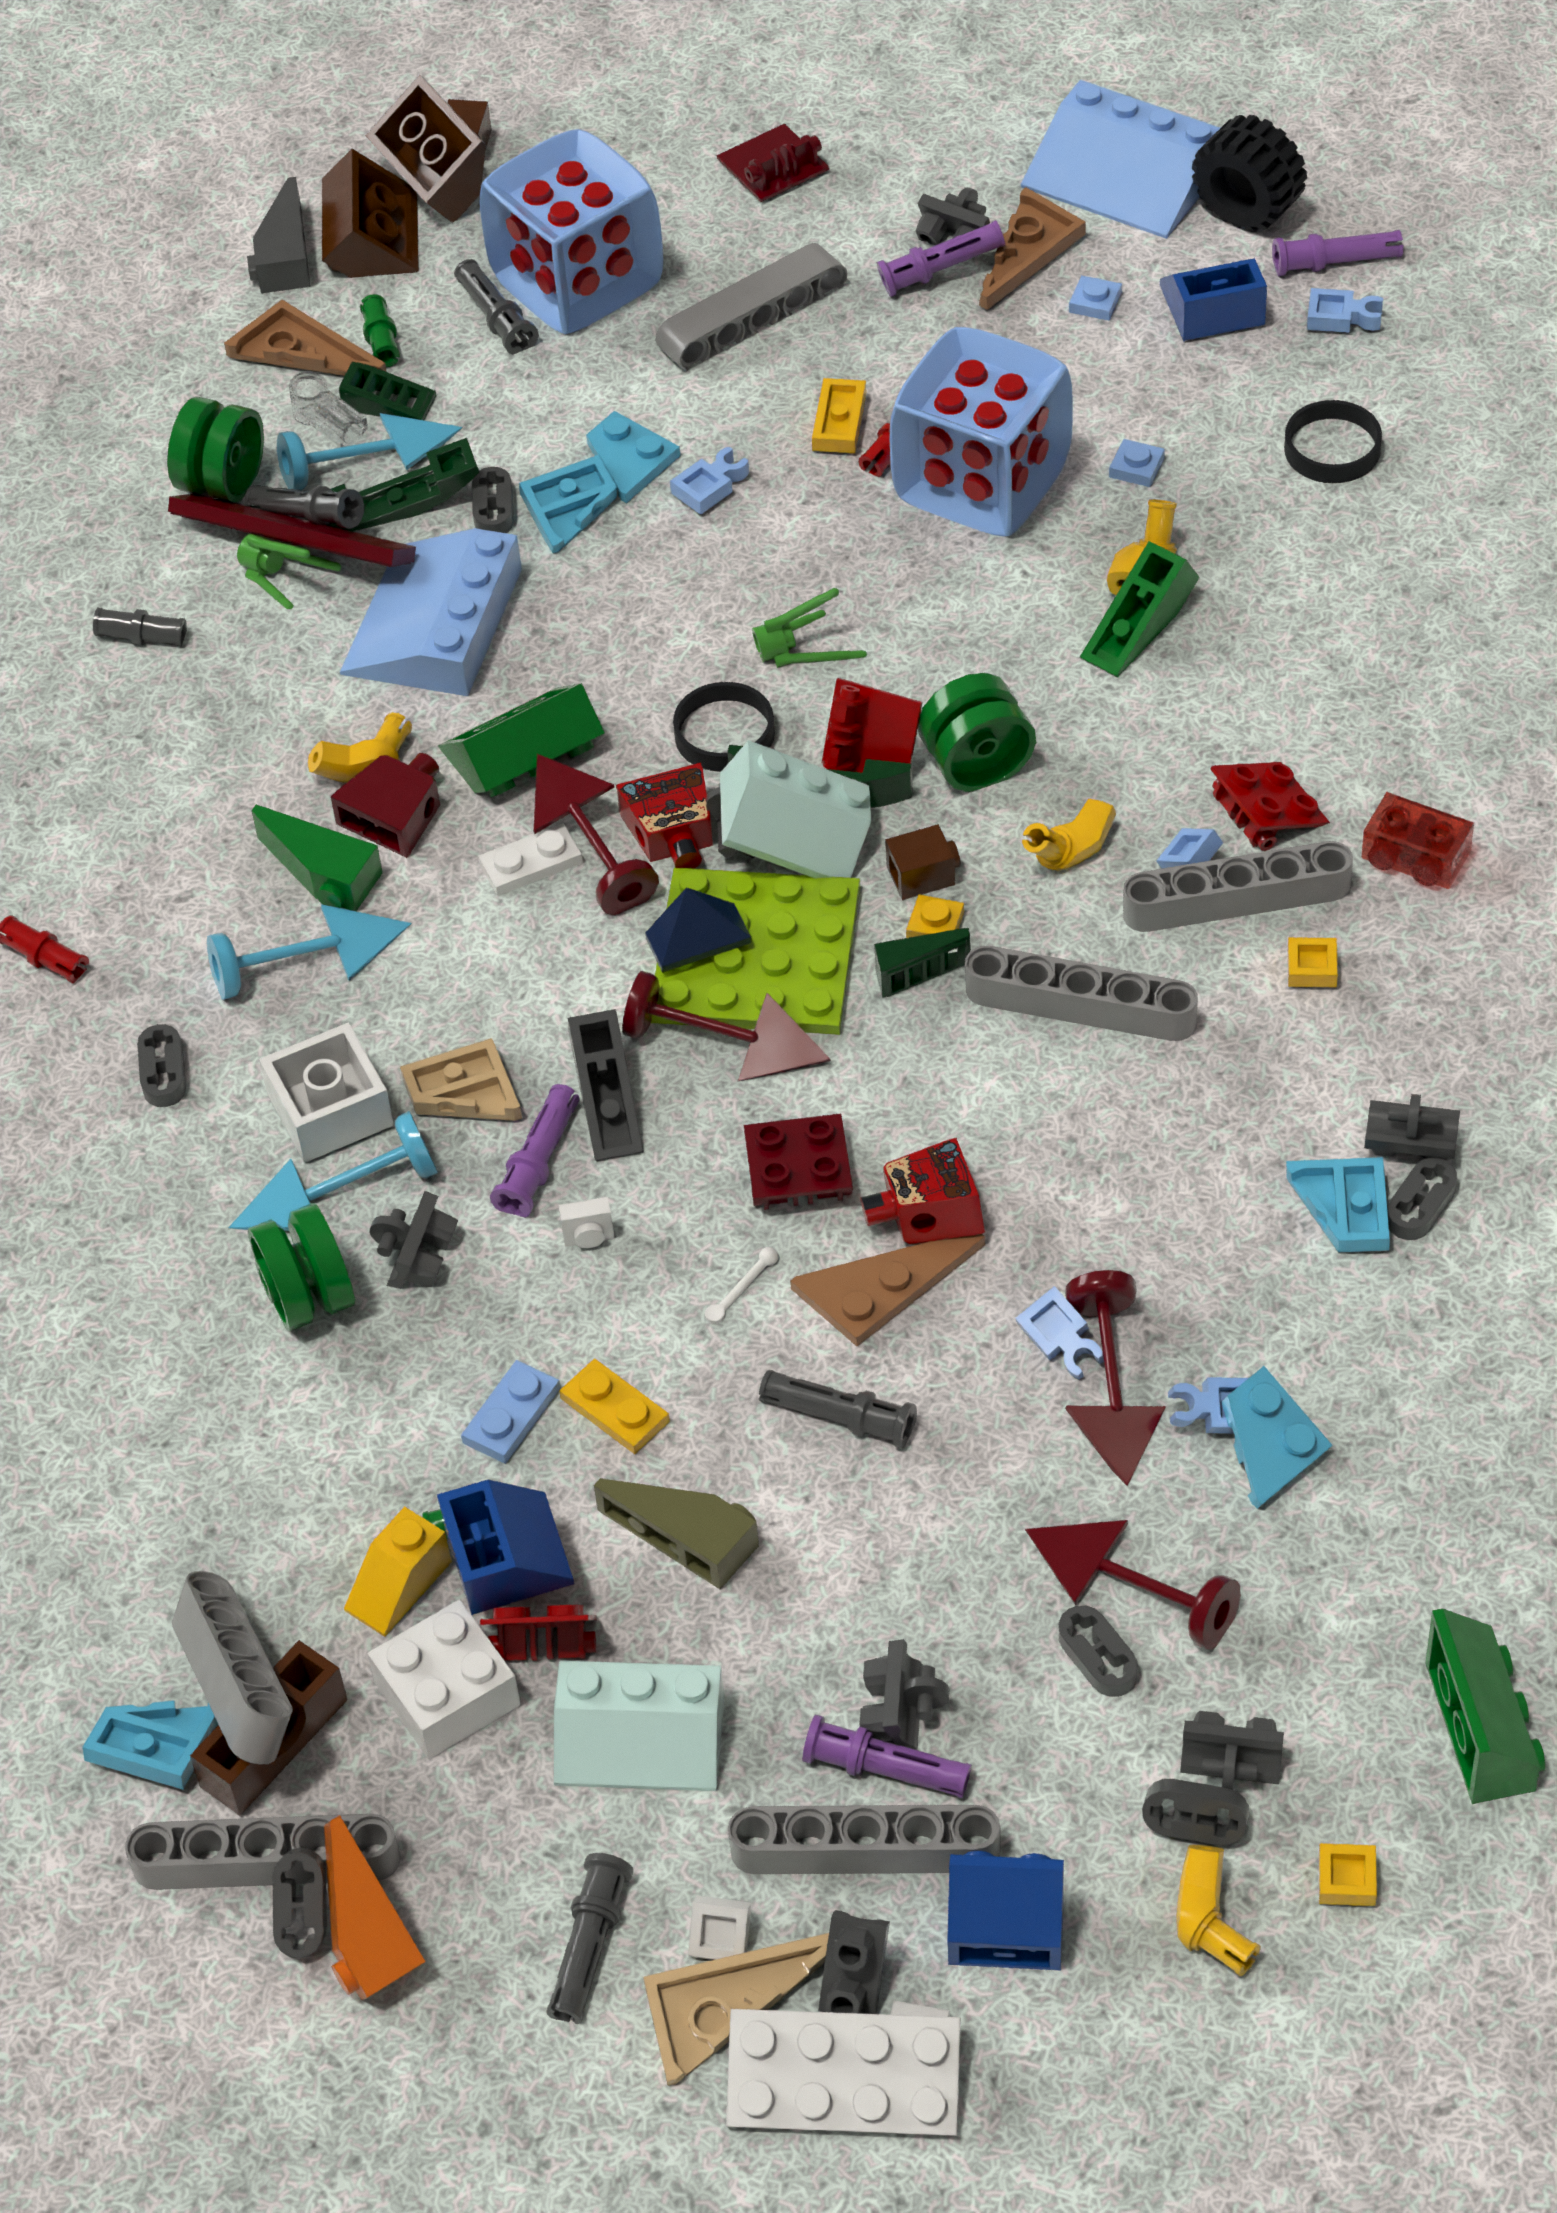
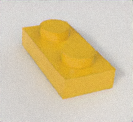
M823 378L812 434V451L856 452L867 394L865 380Z
M595 1358L559 1390L561 1400L634 1455L670 1422L668 1412Z

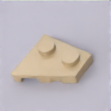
M492 1038L400 1066L402 1079L416 1114L512 1121L522 1119L520 1105Z

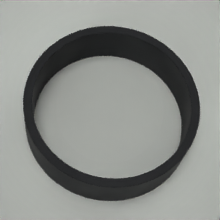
M1340 400L1318 401L1302 407L1291 416L1285 429L1284 452L1290 466L1308 479L1323 483L1349 482L1366 475L1377 464L1381 454L1382 430L1375 416L1357 404ZM1324 419H1339L1362 427L1373 438L1375 445L1369 453L1353 462L1325 464L1313 461L1302 455L1294 447L1291 439L1300 428L1309 423Z
M716 682L701 686L687 694L676 707L673 716L675 743L680 754L691 764L701 763L703 769L721 772L728 764L727 752L716 753L699 749L690 744L680 732L685 719L693 711L712 702L737 701L757 709L766 718L768 724L764 733L755 743L768 748L772 746L775 728L773 710L769 701L758 690L736 682Z

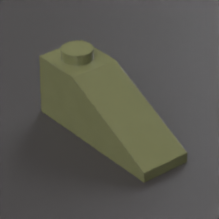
M602 1478L594 1484L597 1510L719 1590L759 1547L757 1521L750 1511L738 1503L729 1504L715 1494Z

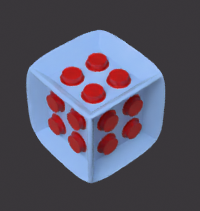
M575 129L555 135L504 163L482 182L480 214L489 264L499 282L523 305L554 330L563 334L579 331L643 295L659 282L663 271V243L659 208L655 195L646 179L634 166L593 134Z
M954 327L947 331L929 349L905 381L892 410L890 419V462L892 481L897 495L912 506L985 533L997 536H1010L1015 533L1028 519L1059 476L1070 449L1073 426V395L1071 377L1066 365L1041 350L983 330Z

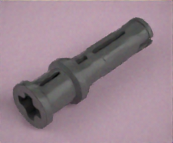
M466 259L460 262L454 272L456 280L463 285L476 304L487 315L486 322L488 328L493 334H499L502 337L503 346L508 353L514 355L535 346L539 337L538 329L532 322L524 320L522 309L514 301L506 300L475 260ZM515 333H516V334L518 335V337L522 340L521 342H518V341L516 340V335H515Z
M252 485L245 495V504L250 505L249 507L286 516L304 517L316 525H327L332 522L337 523L342 528L351 529L360 523L364 514L363 498L354 489H343L340 492H333L327 486H316L309 491Z
M770 1369L764 1374L759 1389V1401L779 1405L797 1412L838 1422L848 1426V1430L855 1436L863 1437L867 1433L893 1441V1445L900 1449L905 1448L916 1423L917 1406L915 1404L906 1402L901 1406L876 1399V1394L867 1390L855 1395L803 1379L786 1376Z
M591 1853L585 1858L584 1869L587 1871L582 1891L580 1896H576L571 1904L572 1916L575 1919L573 1930L564 1953L554 1992L546 2010L547 2015L552 2019L570 2022L571 2016H573L574 2023H581L605 1937L607 1936L608 1929H612L619 1922L621 1916L620 1909L617 1907L624 1883L632 1879L634 1871L633 1867L622 1858L606 1853Z

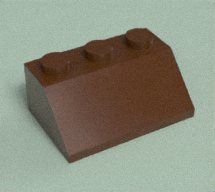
M419 74L365 136L429 206L450 222H454L460 218L480 195L486 144L426 79Z
M351 149L322 178V261L332 270L341 272L350 278L418 272L417 192L403 179L356 150Z

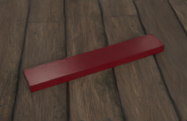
M185 494L169 496L168 512H171L170 514L388 567L411 564L415 560V546L332 526L316 525L307 520L202 495Z

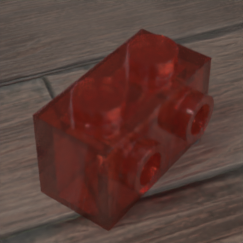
M1386 792L1364 829L1361 858L1368 860L1374 867L1380 870L1393 869L1413 876L1422 885H1438L1449 889L1471 852L1474 822Z

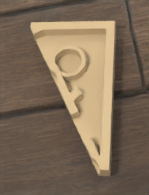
M829 1933L644 1976V1985L667 2085L677 2084L729 2042L731 2009L768 2010L825 1963Z

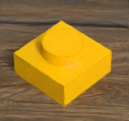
M918 894L906 928V938L959 929L964 915V903Z
M1288 937V987H1337V938Z
M1320 1843L1319 1904L1376 1906V1845Z

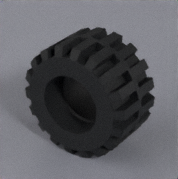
M1243 115L1235 116L1233 119H1229L1195 154L1196 158L1192 161L1191 169L1195 172L1192 178L1193 183L1199 188L1197 193L1208 204L1206 207L1212 213L1214 211L1219 215V219L1224 222L1228 221L1237 228L1245 227L1249 232L1268 229L1305 190L1306 184L1304 181L1307 179V171L1302 167L1305 161L1303 156L1298 154L1297 145L1285 136L1286 132L1281 128H1275L1273 122L1267 119L1260 121L1255 115H1249L1247 118Z

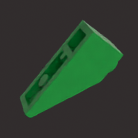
M1148 541L1080 655V658L1118 677L1180 612L1200 578L1189 562Z
M256 804L251 812L257 838L321 904L337 908L342 907L357 912L383 873L378 846Z

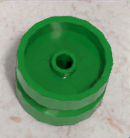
M198 396L189 399L178 413L168 443L167 467L169 479L173 487L180 491L197 495L207 492L209 496L227 502L237 503L241 501L258 475L263 457L264 429L259 412L233 404L224 407L223 404L216 400Z
M989 673L968 674L950 681L935 692L921 710L918 725L919 736L927 750L935 758L936 765L945 780L954 789L974 792L1008 780L1018 773L1031 758L1037 743L1035 729L1026 714L1018 706V701L1008 685L999 676Z
M315 1203L290 1212L288 1228L293 1245H291L282 1226L272 1219L248 1228V1238L261 1283L270 1302L274 1304L284 1327L289 1332L313 1322L315 1307L310 1289L320 1307L331 1315L355 1305L353 1287L340 1250L324 1215Z

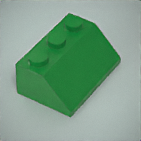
M579 683L554 688L439 744L438 747L474 793L488 791L490 796L494 797L515 787L513 778L527 771L530 777H535L537 754L553 760L567 752L569 757L573 758L594 748L592 739L605 732L583 684Z
M1443 1608L1432 1610L1425 1664L1471 1803L1476 1804L1535 1792L1539 1772L1545 1771V1757L1538 1738L1530 1739L1526 1724L1529 1723V1711L1522 1691L1514 1692L1509 1678L1513 1676V1666L1507 1646L1505 1644L1498 1645L1491 1625Z

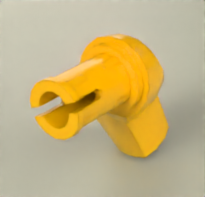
M1149 499L1144 538L1140 539L1139 542H1133L1125 546L1114 556L1107 575V585L1111 593L1117 595L1148 541L1176 554L1177 548L1171 542L1177 503Z
M391 712L384 718V722L374 739L363 740L350 746L320 741L309 754V772L338 782L347 783L380 756L388 755L400 761L398 751L406 737L411 733L412 724L408 720L402 729H398L405 716Z
M1088 799L1072 822L1050 829L1041 823L1029 825L1024 830L1023 836L1032 839V842L1022 840V844L1027 851L1036 854L1039 863L1047 869L1063 870L1073 867L1101 850L1115 819L1116 811L1111 804Z
M1189 1845L1179 1885L1176 1912L1177 1936L1189 1951L1204 1949L1234 1970L1238 1976H1243L1256 1960L1250 1956L1252 1954L1254 1956L1259 1955L1261 1946L1256 1942L1253 1943L1221 1920L1220 1893L1224 1849L1205 1845Z

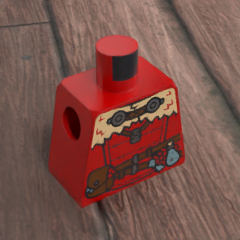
M701 763L616 785L621 818L650 862L672 857L675 868L696 869L701 864L702 857L699 849L713 846L710 812L706 808L707 793Z
M957 1138L948 1139L887 1162L883 1167L887 1191L860 1197L867 1226L895 1220L903 1242L908 1244L985 1233L979 1194Z

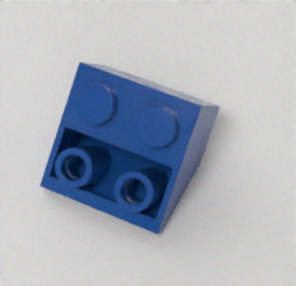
M1255 258L1172 274L1160 279L1161 290L1183 341L1265 325L1267 284Z
M488 1479L437 1494L444 1528L471 1615L574 1585V1579L545 1492Z
M970 1851L964 1855L950 1854L947 1935L948 1965L1061 1971L1064 1916V1860L1051 1859L1046 1855L1036 1853L1026 1854L1020 1858L996 1857L985 1851Z

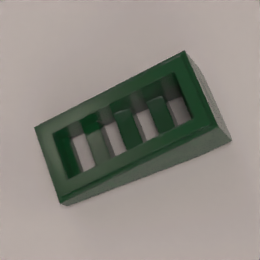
M353 361L339 386L342 410L380 417V413L425 420L436 397L435 390L375 367ZM394 394L398 395L396 401H392ZM411 397L417 398L412 408L407 406Z
M969 928L874 944L875 971L882 998L892 996L964 966L965 958L971 951ZM957 948V952L948 953Z

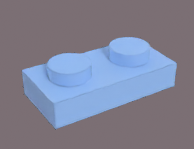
M516 1360L461 1434L462 1443L506 1464L560 1390V1381Z

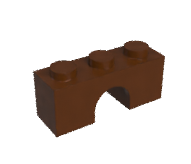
M300 1640L273 1667L292 1706V1714L275 1761L269 1764H254L240 1759L229 1748L219 1725L190 1755L200 1788L239 1816L348 1700L340 1668Z

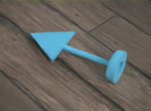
M380 413V419L390 439L312 453L305 452L302 440L297 433L291 431L280 432L277 436L279 468L288 489L301 491L308 484V464L396 449L405 469L408 470L425 458L427 452L441 447L463 427Z
M321 904L331 936L237 957L229 937L226 934L217 933L207 936V953L212 976L223 1000L235 997L240 993L241 976L239 968L335 946L349 981L412 923Z
M410 1111L398 1116L395 1120V1128L403 1144L402 1146L304 1190L292 1159H290L228 1228L248 1230L250 1227L272 1219L282 1226L284 1231H289L288 1219L291 1211L310 1204V1201L407 1156L418 1176L422 1178L438 1174V1171Z

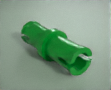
M378 294L368 295L362 299L363 305L360 304V310L365 321L363 325L364 338L371 345L372 355L383 361L386 368L391 367L398 362L396 357L400 358V352L395 341L397 335L394 320L388 315L386 300Z

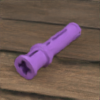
M995 220L988 225L923 250L921 247H913L909 249V254L887 263L884 260L876 263L882 283L889 296L892 297L897 294V290L920 281L922 284L930 282L929 279L933 278V273L998 247L1005 246V240L1001 228Z
M1400 230L1323 239L1321 235L1316 233L1309 234L1307 239L1284 241L1283 238L1279 237L1273 240L1272 259L1278 276H1285L1287 271L1298 269H1311L1313 272H1320L1321 269L1325 268V264L1402 257L1403 245L1386 246L1385 244L1402 241L1403 237Z
M555 1084L551 1087L522 1149L510 1155L506 1163L507 1173L502 1183L496 1185L490 1194V1201L498 1211L524 1218L530 1215L534 1207L532 1198L538 1186L544 1185L549 1177V1158L556 1148L571 1114L580 1101L578 1094L572 1096L575 1090L563 1084Z
M816 1714L811 1721L802 1756V1761L811 1764L816 1759L845 1767L847 1774L853 1776L857 1774L862 1775L863 1771L877 1773L910 1784L945 1792L963 1799L972 1764L941 1758L933 1754L873 1738V1733L868 1732V1729L864 1727H859L854 1731L825 1723L824 1716Z

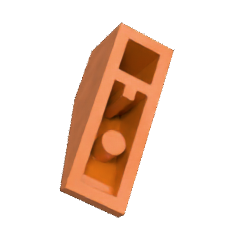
M339 1815L324 1825L332 1952L338 1960L331 1967L346 1994L350 1995L356 1991L361 2000L426 1961Z

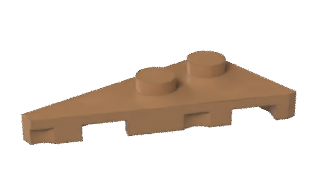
M1025 187L1020 193V204L1016 214L1011 215L1008 222V230L1003 234L1005 246L997 248L994 255L995 264L990 274L987 273L984 279L979 306L988 310L1086 235V222Z
M284 300L279 301L224 342L226 355L234 359L345 376L353 361L387 372L383 361Z
M979 1234L929 1241L799 1275L790 1280L791 1290L855 1346H859L985 1246V1236Z

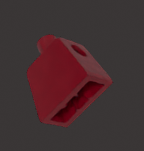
M419 753L409 765L388 755L378 757L331 796L336 824L407 858L440 807L437 783L434 779L439 772L437 762L426 753Z

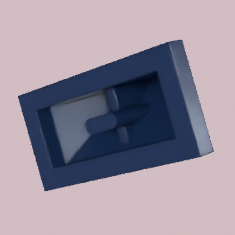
M687 887L645 932L646 940L662 973L752 943L751 936L734 903Z

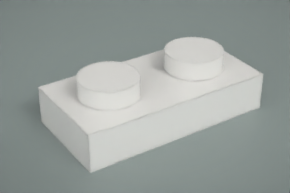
M564 823L478 855L479 865L497 896L583 863L582 854Z

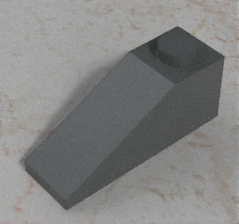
M296 177L287 178L253 236L254 255L247 256L250 280L259 281L261 294L310 287L302 209Z
M616 1009L568 1018L571 1048L595 1161L644 1152Z

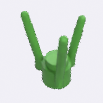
M248 534L243 538L237 550L238 562L241 566L248 568L245 577L257 583L286 609H292L294 605L264 577L268 573H276L281 568L284 558L333 571L341 570L339 563L310 555L308 549L271 541L255 534Z
M832 588L778 617L764 621V625L752 628L754 642L758 652H761L762 662L774 659L777 668L791 663L864 658L867 656V652L864 650L789 653V649L796 647L792 631L824 617L826 612L819 610L805 616L802 615L839 595L837 588Z

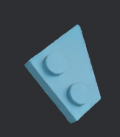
M613 411L586 435L589 448L594 456L600 455L617 486L618 496L625 503L629 502L680 457V446L616 411Z
M600 455L519 483L520 495L553 554L566 546L617 498V486Z
M1383 1157L1286 1161V1177L1288 1182L1338 1252L1389 1251L1390 1237Z
M1265 1366L1254 1373L1221 1402L1227 1424L1235 1435L1234 1448L1239 1464H1244L1252 1492L1248 1494L1251 1504L1257 1509L1333 1446Z
M175 1701L154 1702L144 1707H136L134 1705L106 1707L82 1747L84 1761L183 1790L194 1771L190 1755L219 1724L209 1703L208 1706L176 1709Z

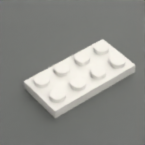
M731 2009L726 2126L957 2136L961 2018Z

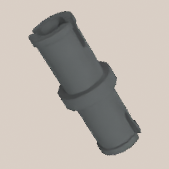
M97 607L93 617V634L95 636L131 639L133 644L143 645L144 641L182 647L187 632V621L185 618L178 619L148 615L147 610L136 609L134 613Z

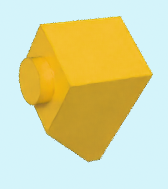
M404 1506L370 1544L344 1606V1611L385 1637L451 1564L452 1561L445 1531Z

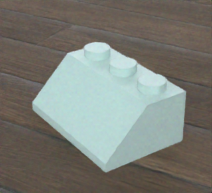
M748 740L720 773L722 845L812 878H851L871 823L869 785Z
M559 1661L554 1703V1786L717 1791L725 1699L721 1666Z

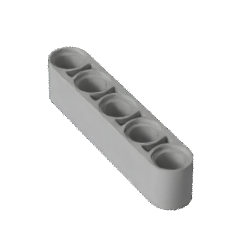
M818 243L808 244L668 318L659 327L655 341L673 361L687 371L689 370L688 366L701 360L704 362L723 352L722 348L733 342L738 344L758 333L757 329L768 323L773 325L792 315L791 311L802 305L807 307L826 297L824 293L836 287L842 288L847 280V269Z
M1326 841L1139 872L1131 875L1124 883L1123 920L1133 930L1151 932L1336 901L1345 897L1351 889L1353 854L1342 843Z
M995 946L977 947L970 951L965 958L966 994L973 1003L981 1006L1168 1041L1185 1040L1193 1035L1197 1028L1198 994L1192 985L1181 980Z
M191 1572L186 1577L172 1620V1627L231 1751L240 1759L250 1763L269 1764L274 1762L292 1714V1706L231 1584L223 1577L211 1572Z
M980 1805L751 1806L736 1812L728 1825L732 1861L738 1869L750 1874L949 1873L950 1854L964 1855L970 1851H985L1000 1857L1001 1853L999 1818L992 1810ZM865 1836L876 1840L869 1845H858L853 1842ZM918 1836L928 1837L932 1840L923 1845L909 1842V1840ZM971 1836H981L987 1839L984 1843L977 1845L969 1844L964 1840ZM754 1837L765 1840V1842L756 1846H749L743 1843L747 1839ZM807 1837H815L821 1840L815 1845L810 1846L798 1843Z
M371 1813L340 1815L378 1881L391 1876L399 1867L401 1856L394 1827L390 1821L382 1815ZM339 1815L149 1822L141 1824L132 1830L127 1837L125 1851L135 1879L147 1889L272 1885L274 1867L288 1851L301 1847L311 1850L317 1847H325L324 1825ZM371 1845H384L383 1848L377 1852H363L367 1847ZM274 1849L272 1853L265 1857H253L260 1850ZM219 1851L217 1855L210 1859H199L206 1852ZM325 1851L324 1853L319 1854V1856L321 1857V1859H322V1860L324 1861V1863H325V1868H326V1883H328V1879H327V1864H326V1851ZM164 1853L156 1861H145L152 1854ZM296 1861L294 1867L290 1871L285 1872L286 1878L295 1879L296 1884H305L308 1879L314 1878L313 1872L304 1870L302 1861Z

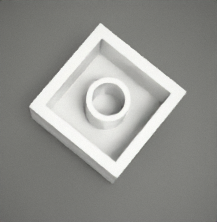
M349 1022L259 1059L267 1095L304 1163L394 1126L387 1089Z
M460 1599L367 1653L374 1683L429 1760L521 1705L514 1673Z

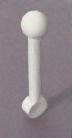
M763 1248L759 1253V1260L719 1304L707 1307L705 1318L709 1323H721L725 1318V1311L765 1267L776 1264L778 1253L774 1248Z

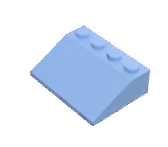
M1080 80L1061 102L1021 182V187H1027L1044 196L1167 239L1200 197L1197 193L1199 188L1193 183L1192 175L1195 172L1191 169L1192 161L1196 158L1195 154L1220 127Z
M474 528L407 543V545L416 547L414 562L395 567L387 566L340 670V675L468 696L522 570L517 535Z

